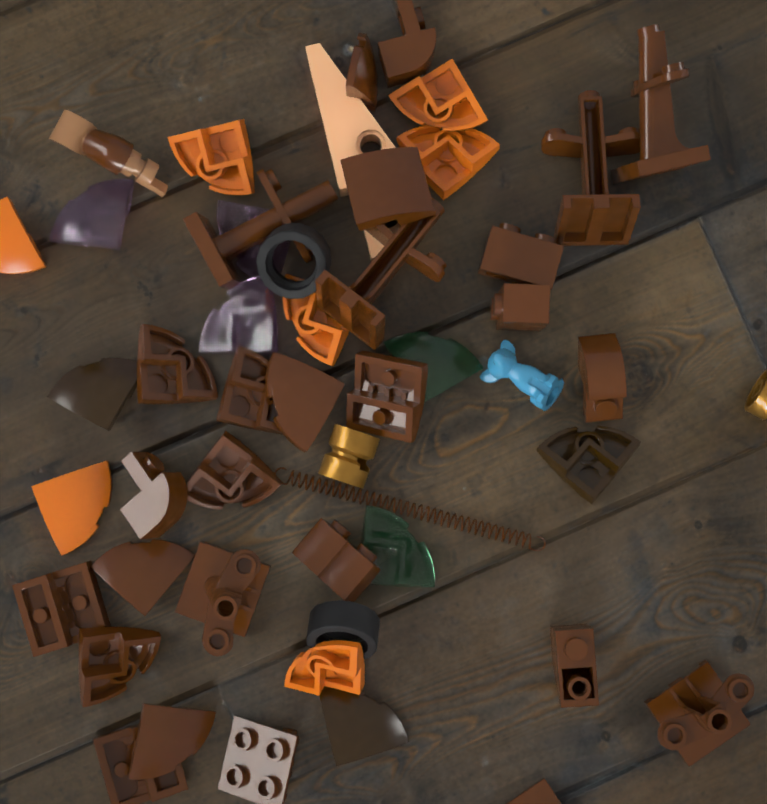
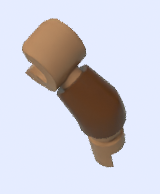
M63 111L49 137L50 140L89 158L115 175L119 173L130 177L131 174L134 175L135 182L161 197L166 194L168 185L155 178L159 169L158 163L149 158H146L145 161L141 159L142 154L133 149L134 144L124 138L98 130L91 122L71 111Z

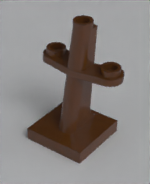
M659 24L637 30L639 80L633 81L634 88L631 90V98L639 97L640 161L610 170L613 185L682 169L711 160L708 145L687 148L676 137L670 84L688 78L689 68L685 69L684 62L668 65L665 31L660 30Z
M587 90L578 96L580 136L567 134L561 128H553L546 131L541 140V150L546 155L581 158L582 195H563L554 236L557 239L556 244L563 246L628 245L641 208L640 195L609 194L606 157L639 153V129L627 127L620 130L618 134L605 136L602 96L597 91Z
M272 168L266 172L264 169H261L256 173L274 208L217 236L209 219L198 212L183 218L219 287L232 291L244 284L231 261L237 255L265 241L274 229L284 224L298 223L337 201L339 198L329 180L282 203L276 192L282 189V186ZM293 240L306 264L312 261V256H314L312 251L303 243Z
M432 198L436 212L435 215L402 225L395 234L385 226L386 223L365 229L384 247L352 285L346 286L327 270H324L315 280L317 306L373 350H376L384 341L385 315L372 306V304L403 264L406 262L435 282H440L445 275L444 270L447 265L438 255L433 252L424 255L416 250L420 242L445 212L443 206L434 198Z
M200 541L175 613L205 623L202 634V643L205 650L213 656H223L233 647V633L246 637L271 565L260 562L259 557L252 550L239 549L232 552Z
M704 660L699 663L700 667L684 678L679 677L670 683L669 688L653 699L648 698L645 700L644 703L659 723L657 730L659 743L666 749L677 750L684 762L690 767L751 725L741 711V708L754 695V684L748 676L740 673L732 674L722 683L709 662Z

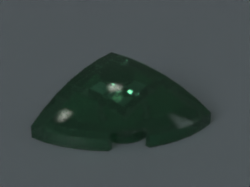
M428 332L406 333L383 342L393 357L429 364L424 403L484 369L479 360L457 341L450 338L446 340L431 336Z
M367 505L361 543L378 556L374 563L381 569L369 585L434 588V567L425 543L417 542L414 536L407 530L409 524L399 516L387 510Z

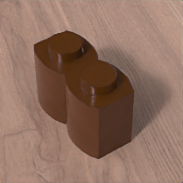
M321 518L292 553L343 600L355 602L381 571L374 563L378 556L363 543H360L357 547L354 546L347 539L352 533L334 519L330 524Z

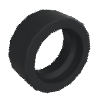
M288 223L274 229L260 246L256 259L258 275L264 285L274 294L287 299L305 298L315 293V280L324 270L329 272L332 262L330 247L324 236L313 227L301 223ZM287 240H294L307 246L315 256L316 267L314 273L303 281L287 279L280 274L274 266L272 258L274 250L279 244Z
M327 601L316 605L311 610L306 643L309 648H312L317 643L331 640L358 642L362 646L364 659L377 651L380 619L376 612L367 606L351 601Z

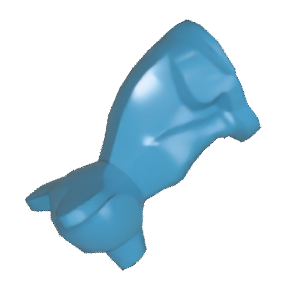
M503 340L500 349L493 352L489 357L488 369L480 374V379L486 383H495L502 378H509L521 392L530 396L532 404L543 411L548 410L563 389V379H559L550 373L546 375L531 365L518 363L515 356V347L510 341Z

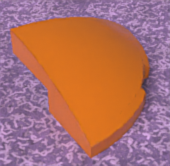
M450 59L423 77H416L388 95L394 105L405 116L422 126L426 124L443 128V131L454 132L472 129L489 121L453 59Z
M244 119L167 137L174 156L182 168L191 177L198 175L206 182L212 184L209 186L210 190L226 195H249L255 193L251 149Z
M424 125L410 129L396 138L400 147L418 148L427 183L443 201L468 182L500 149V144L493 138L473 128L458 132L440 131V128Z
M9 197L1 199L0 273L25 274L47 267L31 234L26 231L12 200Z
M285 274V278L291 279L294 281L305 280L300 277ZM316 292L300 299H287L283 297L286 320L293 321L300 337L297 336L296 338L298 343L314 358L334 366L344 346L349 330L317 306Z
M108 461L31 486L41 514L61 556L83 545L99 528V525L96 523L104 507H109L112 495V476Z
M331 640L317 643L316 646L296 656L287 671L284 687L320 696L324 686L360 695L365 685V663L361 644L346 640Z

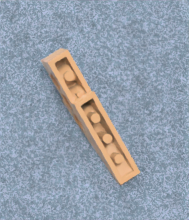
M317 43L305 46L340 197L349 194L341 159L362 154L361 147L364 143L371 141L379 144L381 150L396 147L362 100L346 96V78L322 45ZM397 223L395 226L388 229L395 234V232L400 228L399 223ZM364 230L372 262L384 245Z

